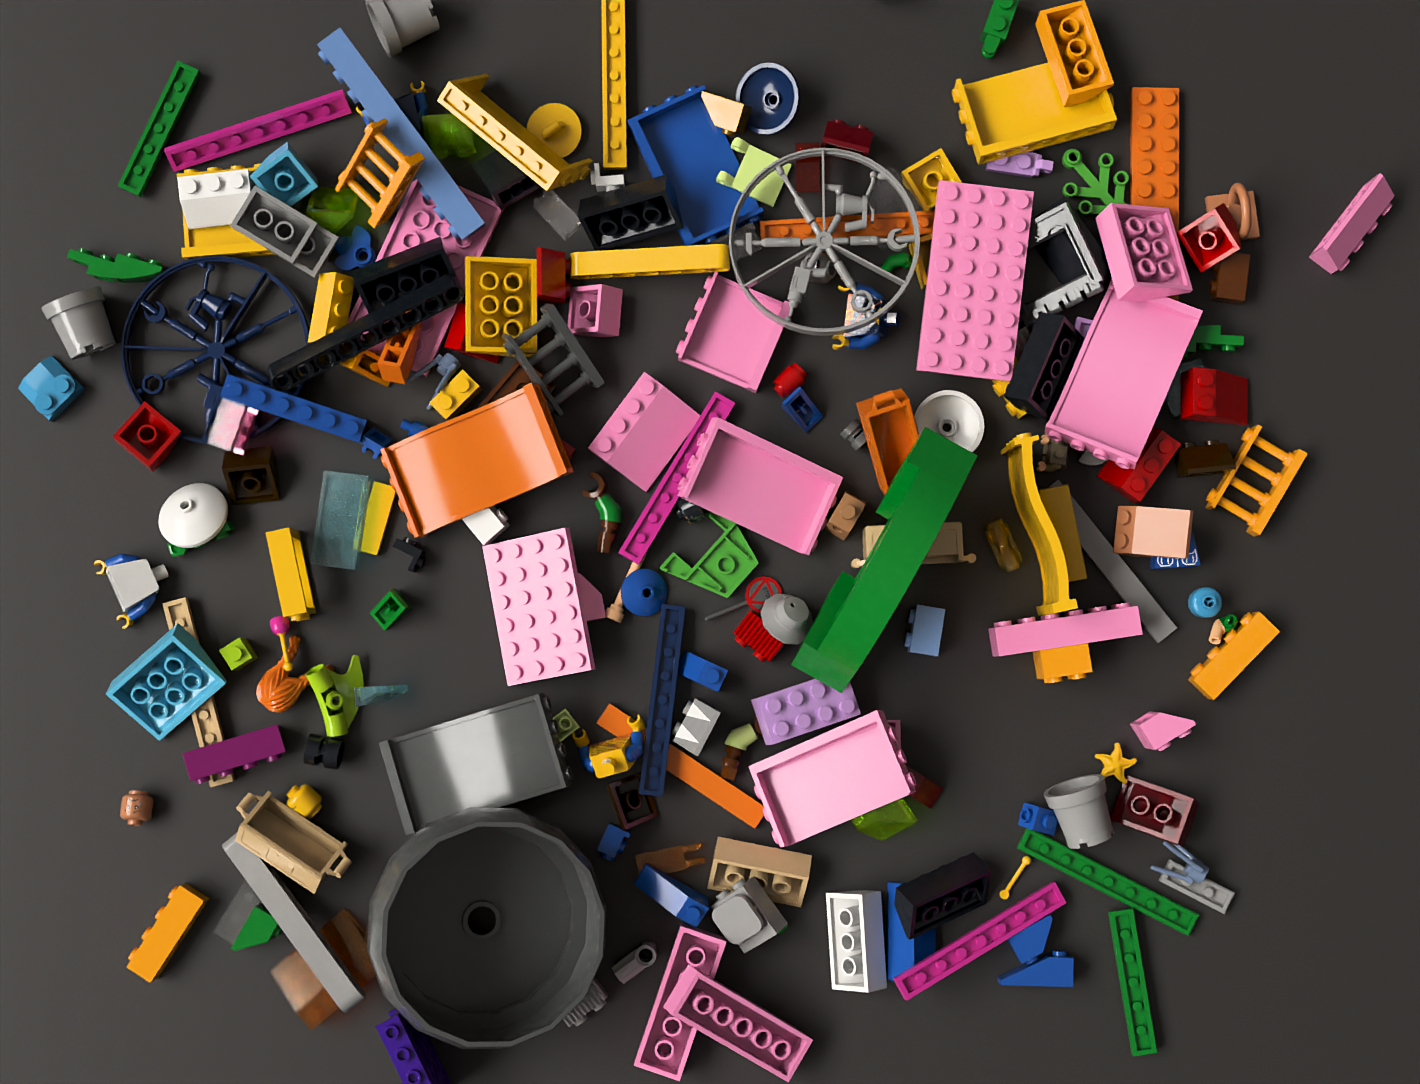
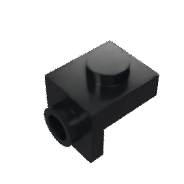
M404 537L403 541L396 538L392 547L414 557L408 570L413 573L417 569L421 570L426 561V557H424L425 551L417 548V542L407 537Z

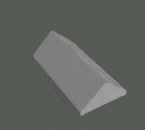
M257 186L253 187L230 225L233 229L314 278L328 262L339 239L338 236L319 226L317 222Z

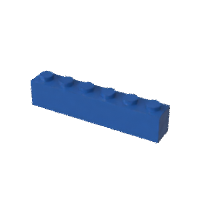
M227 374L220 395L222 398L358 443L361 440L367 422L365 418L284 391L279 392L272 387L233 374Z

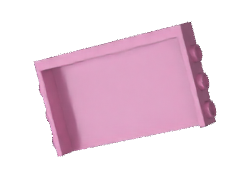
M719 417L712 418L705 434L702 433L698 439L697 446L699 448L696 455H693L688 462L687 468L689 471L686 478L683 477L679 482L677 488L679 490L678 497L794 551L810 555V552H813L817 546V536L820 530L822 531L826 526L827 513L836 503L837 496L835 495L843 477Z
M876 710L748 766L756 785L754 786L755 793L764 805V816L772 825V836L776 844H779L780 847L790 846L916 792L914 787L917 785L916 780L911 772L908 773L905 765L907 758L903 750H899L896 740H898L894 728L889 726L883 711Z

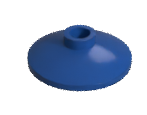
M638 569L631 572L624 579L621 586L622 602L635 615L649 616L658 612L667 598V586L664 579L657 572L650 569ZM645 588H648L650 591L648 597L643 596Z

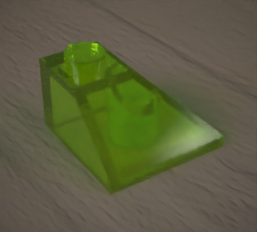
M317 187L312 191L306 209V216L335 235L354 217L359 196L351 188H345L337 192L335 190L336 187Z
M903 798L851 819L857 831L881 841L918 821Z

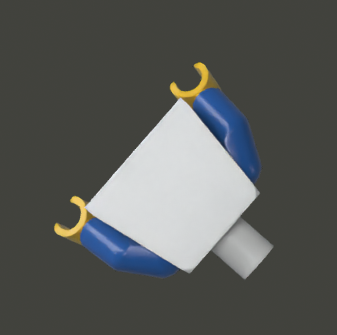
M122 553L108 558L106 561L97 560L94 562L96 566H103L102 570L96 572V574L108 575L123 612H127L119 615L116 619L118 621L124 617L127 620L126 625L122 627L123 629L132 626L134 620L148 612L157 599L159 591L157 581L168 577L164 564L151 569L147 559H141L134 555Z

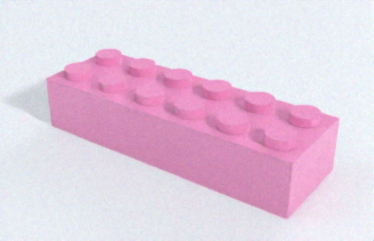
M1130 602L1111 605L1112 610H1107L1106 606L1088 608L1087 614H1083L1082 609L1064 612L1065 617L1061 618L1059 613L1041 616V621H1036L1035 617L1017 619L1018 624L1012 625L1011 620L994 623V628L988 629L992 656H1005L1142 635L1138 606L1131 607Z
M681 922L635 1057L634 1066L680 1081L697 1029L671 1015L663 1006L688 964L709 977L715 978L727 942L725 937Z
M689 964L663 1006L674 1017L788 1083L813 1041L803 1031Z

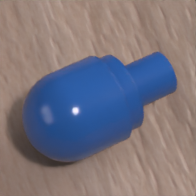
M403 419L400 425L401 428L409 431V436L430 428L428 425L416 420L412 423Z

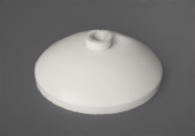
M953 390L936 392L923 400L915 412L914 417L919 436L923 429L927 427L970 452H973L982 440L984 433L982 412L976 402L964 393ZM943 424H949L951 430L945 432L942 428Z
M194 483L184 486L175 491L163 504L159 514V529L164 538L177 547L192 548L200 546L213 539L223 528L228 515V504L224 495L212 485Z

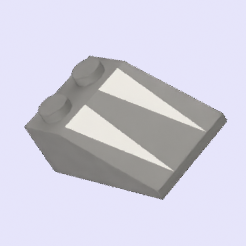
M695 698L694 702L688 701L682 712L686 715L682 723L677 722L671 734L675 736L673 740L675 743L698 756L721 711Z

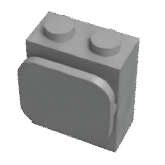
M754 876L746 881L744 878L740 879L732 885L733 889L730 891L728 888L716 895L718 900L711 906L713 909L712 919L730 943L738 944L744 954L778 934L788 924Z

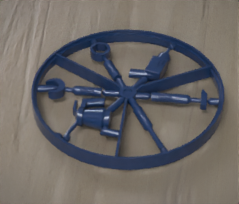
M205 256L183 261L154 278L142 290L129 311L121 341V360L127 385L134 399L141 406L144 402L141 397L144 391L151 395H158L165 389L166 380L174 379L197 367L196 364L213 358V380L202 373H199L197 377V382L208 388L203 407H206L204 413L207 424L205 428L206 434H203L202 438L181 433L180 437L193 442L211 445L240 443L255 438L273 428L284 418L275 416L267 424L260 427L250 407L244 405L256 430L227 439H210L209 434H207L210 425L214 424L215 419L218 420L225 402V398L220 397L223 386L216 383L220 379V361L227 374L232 373L225 360L235 364L234 367L261 384L272 387L268 376L241 359L237 360L234 356L227 353V349L233 347L238 342L242 343L263 332L267 326L289 316V314L293 315L297 312L304 329L306 345L310 344L308 342L310 327L306 315L288 287L270 272L254 263L227 256ZM207 263H233L262 273L247 298L231 292L227 301L225 298L210 294L207 290L209 275L215 269L214 264L208 265ZM195 265L201 268H208L205 273L203 290L197 296L189 299L185 309L189 311L195 301V305L188 317L204 332L208 330L210 324L198 314L201 307L214 318H218L215 320L214 342L212 343L199 336L196 331L180 321L167 317V309L162 303L156 301L160 306V310H158L146 300L152 291L167 278ZM268 277L273 280L286 293L294 306L289 308L288 312L285 311L263 324L258 323L237 334L236 338L228 340L266 278ZM235 301L242 306L221 339V320L228 316L232 308L231 303ZM141 306L154 315L150 316L144 310V315L149 321L161 323L165 320L170 324L171 328L192 341L195 340L205 348L129 346L132 326ZM129 350L206 352L194 360L190 359L169 370L167 375L163 377L155 373L147 374L142 380V387L136 388L130 369ZM156 377L160 380L159 388L152 392L148 389V380ZM308 380L299 384L293 395L301 397Z

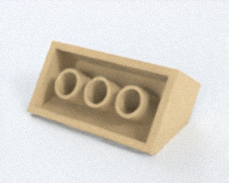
M718 837L707 889L723 891L728 888L730 891L733 889L732 885L740 879L744 878L746 881L754 876L772 902L801 907L809 879L812 855Z

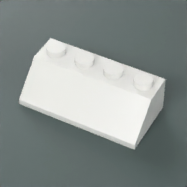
M859 890L826 893L832 989L869 993L887 988L881 891Z

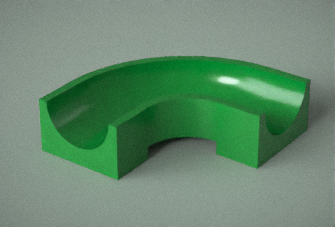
M927 427L923 429L876 510V513L888 519L879 538L855 578L844 571L841 572L791 663L792 666L840 693L844 691L879 638L917 573L978 455Z

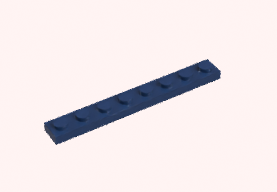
M662 604L639 787V794L663 797L685 606Z

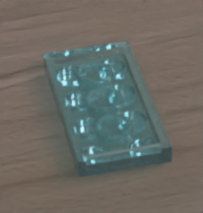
M324 470L310 564L358 570L371 476Z

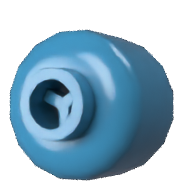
M1198 588L1189 595L1188 607L1196 617H1213L1221 610L1222 598L1219 592L1213 588Z

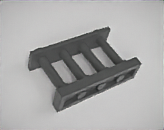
M546 303L539 308L543 313L541 320L514 339L508 334H504L501 337L505 341L503 346L509 355L512 356L514 354L531 381L540 385L550 413L553 412L561 416L563 411L559 407L560 403L585 385L599 388L605 382L555 306ZM546 327H552L556 333L554 339L526 358L519 347ZM558 347H565L569 353L567 355L568 358L540 378L532 366ZM578 366L582 372L580 378L553 397L546 388V385L570 367Z

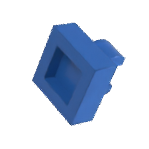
M373 427L361 438L360 443L363 444L362 452L365 453L368 449L374 451L372 458L376 459L381 455L380 449L389 447L393 439Z

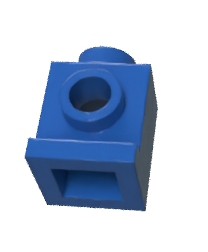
M610 822L597 848L601 852L600 856L613 861L616 853L622 854L627 843L623 838L624 836L629 838L631 831H622L620 826Z

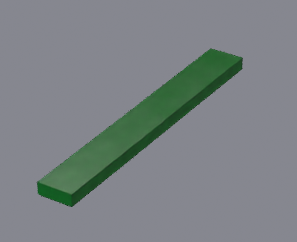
M1026 828L1016 847L1187 936L1190 935L1199 917V914L1037 831Z

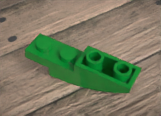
M79 248L78 251L69 249L67 258L74 263L88 266L86 274L110 282L138 283L151 281L166 270L162 267L163 263L152 259L144 262L140 260V256L126 252V255L117 253L116 259L103 254L99 258L92 256L93 252Z
M1221 325L1197 326L1183 359H1187L1188 356L1194 354L1196 347H1198L1199 351H1212V348H1221L1222 352H1236V349L1244 346V336L1220 335Z

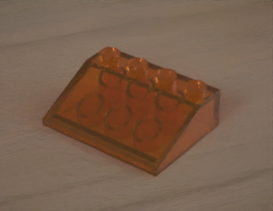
M344 908L319 930L362 988L376 974L367 952V942H363L365 932ZM297 949L270 971L295 1012L311 1031L339 1008Z

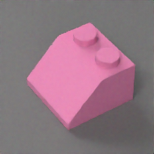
M604 284L572 287L570 290L567 326L573 335L592 337L619 336L623 289Z

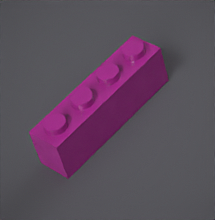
M276 724L182 753L190 782L195 780L196 784L210 781V775L219 773L220 777L235 773L233 768L242 765L245 770L258 766L257 761L265 758L267 762L281 759V753L286 751L278 725Z

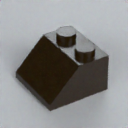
M1218 440L1205 441L1203 446H1195V442L1183 443L1181 448H1178L1174 454L1177 478L1224 474L1236 469L1227 443L1219 444Z
M272 446L224 452L222 472L233 505L280 500L277 462Z

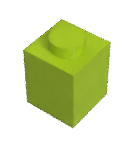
M239 637L219 650L232 671H239L258 658L246 638Z

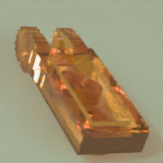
M699 842L685 846L677 845L636 854L639 874L646 863L665 874L705 863L704 857H695L686 861L684 852L699 850L702 848V844Z

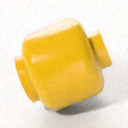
M303 784L300 787L294 785L286 794L288 797L286 806L304 818L311 819L322 807L320 804L321 796L308 784Z

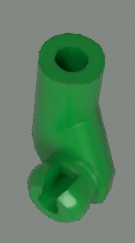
M905 252L892 254L886 259L881 268L889 273L899 266L908 269L911 267L913 260Z

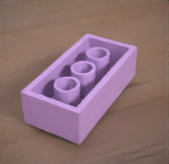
M814 678L751 699L766 745H772L861 714L851 682L840 693Z

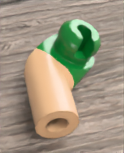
M1228 614L1217 619L1213 624L1209 642L1219 644L1223 634L1235 629L1238 623L1237 617L1234 614Z

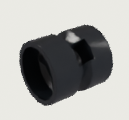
M311 733L304 750V764L318 766L322 763L324 768L338 770L344 753V739L330 737L326 740L323 735Z

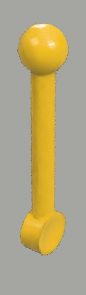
M1029 856L1022 858V864L1007 887L999 892L1002 899L1009 897L1010 889L1026 865L1031 863Z

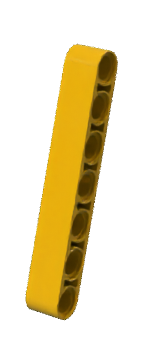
M726 244L570 253V278L572 279L707 273L730 270L729 245Z

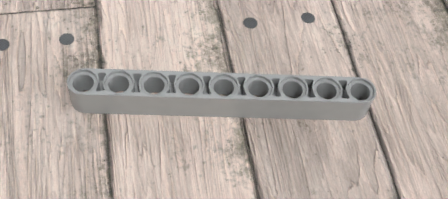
M235 833L222 844L224 851L337 1006L344 1013H348L366 998L364 990L273 866L235 841L237 833Z

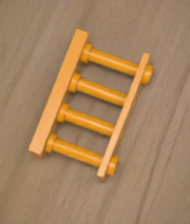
M385 118L378 122L373 121L365 128V135L346 170L339 175V182L335 188L337 192H340L350 187L372 209V215L368 223L373 228L390 219L425 160V157L420 152L411 156H405L382 133L388 123ZM377 141L399 162L397 171L373 149ZM368 157L389 177L390 184L388 187L364 165ZM359 173L380 193L381 199L379 203L356 181Z
M1260 425L1247 428L1241 438L1244 442L1233 459L1236 469L1225 473L1217 488H1213L1206 497L1208 503L1205 507L1211 510L1218 504L1247 521L1249 527L1246 532L1252 536L1261 535L1308 454L1301 449L1287 453L1258 436L1262 428ZM1254 444L1283 461L1284 467L1281 472L1275 473L1247 457L1246 454L1251 445ZM1240 464L1271 481L1270 484L1273 486L1269 493H1262L1235 477L1234 475ZM1228 485H1232L1259 501L1258 504L1261 506L1258 512L1252 514L1223 497L1222 495Z

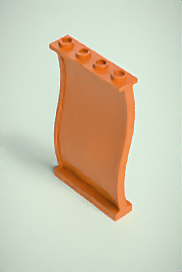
M529 383L523 386V388L492 403L435 425L387 448L380 449L382 453L381 461L391 476L390 484L397 491L400 499L398 500L399 507L408 519V530L415 538L425 537L427 534L460 519L515 498L562 476L574 473L538 383Z

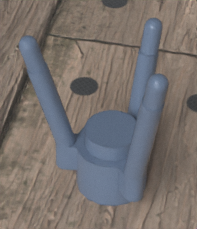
M446 353L444 357L438 354L432 362L408 377L407 381H413L438 364L437 371L444 377L436 388L433 399L447 385L450 378L461 366V363L449 353ZM430 403L427 406V410H431L433 407Z
M1167 841L1163 842L1164 846L1187 863L1183 870L1187 874L1183 875L1151 865L1150 868L1159 873L1184 880L1190 885L1193 881L1200 884L1206 877L1209 867L1194 857L1187 849L1177 845L1173 846Z

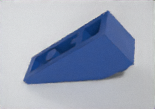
M647 863L634 882L635 886L673 915L696 928L709 909L707 896Z
M1052 950V954H1044L1030 964L1025 963L998 976L997 982L1000 985L1073 987L1074 958L1067 954L1065 950Z

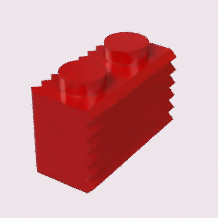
M751 610L733 632L736 635L734 641L743 648H746L748 645L754 649L753 655L763 663L766 659L771 662L784 646V643L772 637L763 626L762 619Z

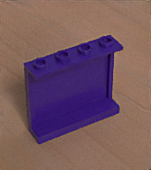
M396 1008L389 1011L390 1019L375 1027L403 1084H452L429 1036L416 1030Z

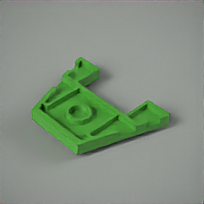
M709 511L708 517L725 531L693 568L673 552L660 566V569L728 599L759 562L737 524Z

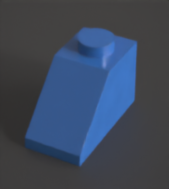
M684 651L678 665V674L717 692L728 670L687 651Z
M1050 914L1007 939L1019 962L1030 964L1039 959L1038 955L1043 953L1053 920Z

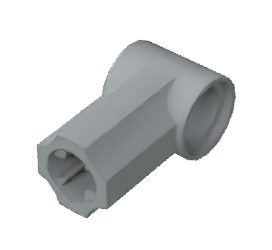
M651 941L642 942L635 950L611 967L619 981L625 984L655 962L658 948ZM647 948L652 951L653 957L645 959L641 956L640 951Z

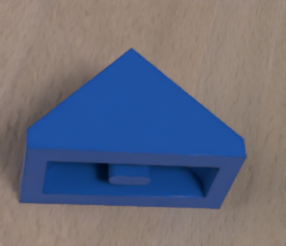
M798 387L781 405V408L806 433L823 417L801 387Z

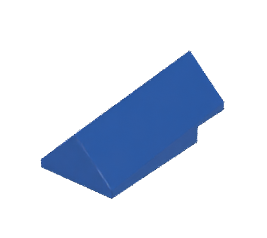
M887 882L886 954L887 980L894 981L893 978L935 953V928L911 940L906 937L894 901L896 887L907 882Z

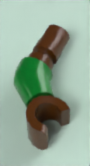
M590 472V478L596 479L599 487L593 493L589 490H584L581 493L588 498L596 499L595 505L602 520L601 527H603V531L599 532L596 551L609 553L611 542L616 540L614 530L618 529V524L622 521V510L609 493L606 494L608 489L606 479L600 474Z

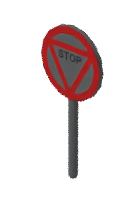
M757 577L747 586L745 601L706 616L705 620L709 621L747 604L750 609L760 613L765 600L775 594H782V589L778 582L770 577Z

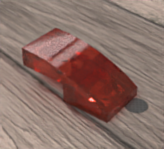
M819 142L795 143V152L819 148ZM819 156L796 160V192H820Z

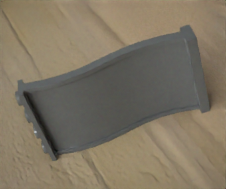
M545 692L379 743L406 835L417 832L425 824L466 808H498L572 785V770L566 765L564 758L566 757V750L563 743L559 742L557 735L559 733V726L557 721L552 718L550 711L552 710V703L550 698L545 695Z

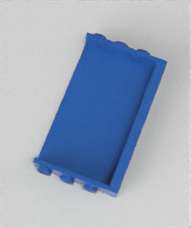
M698 85L692 86L685 91V94L679 97L677 95L670 96L664 100L663 104L657 107L656 105H651L645 108L643 113L627 120L628 127L652 178L668 174L674 187L683 222V228L677 229L684 246L702 245L704 243L709 245L718 241V237L727 234L729 236L732 215L742 194L731 187L716 182V177L720 171H725L735 178L740 165L725 133H722L721 127L714 125L701 97L702 91L706 92L704 85L700 87ZM750 196L746 199L736 223L735 233L740 230L739 227L745 224L752 226L761 221L760 217H763L764 210L762 207H759L756 199Z

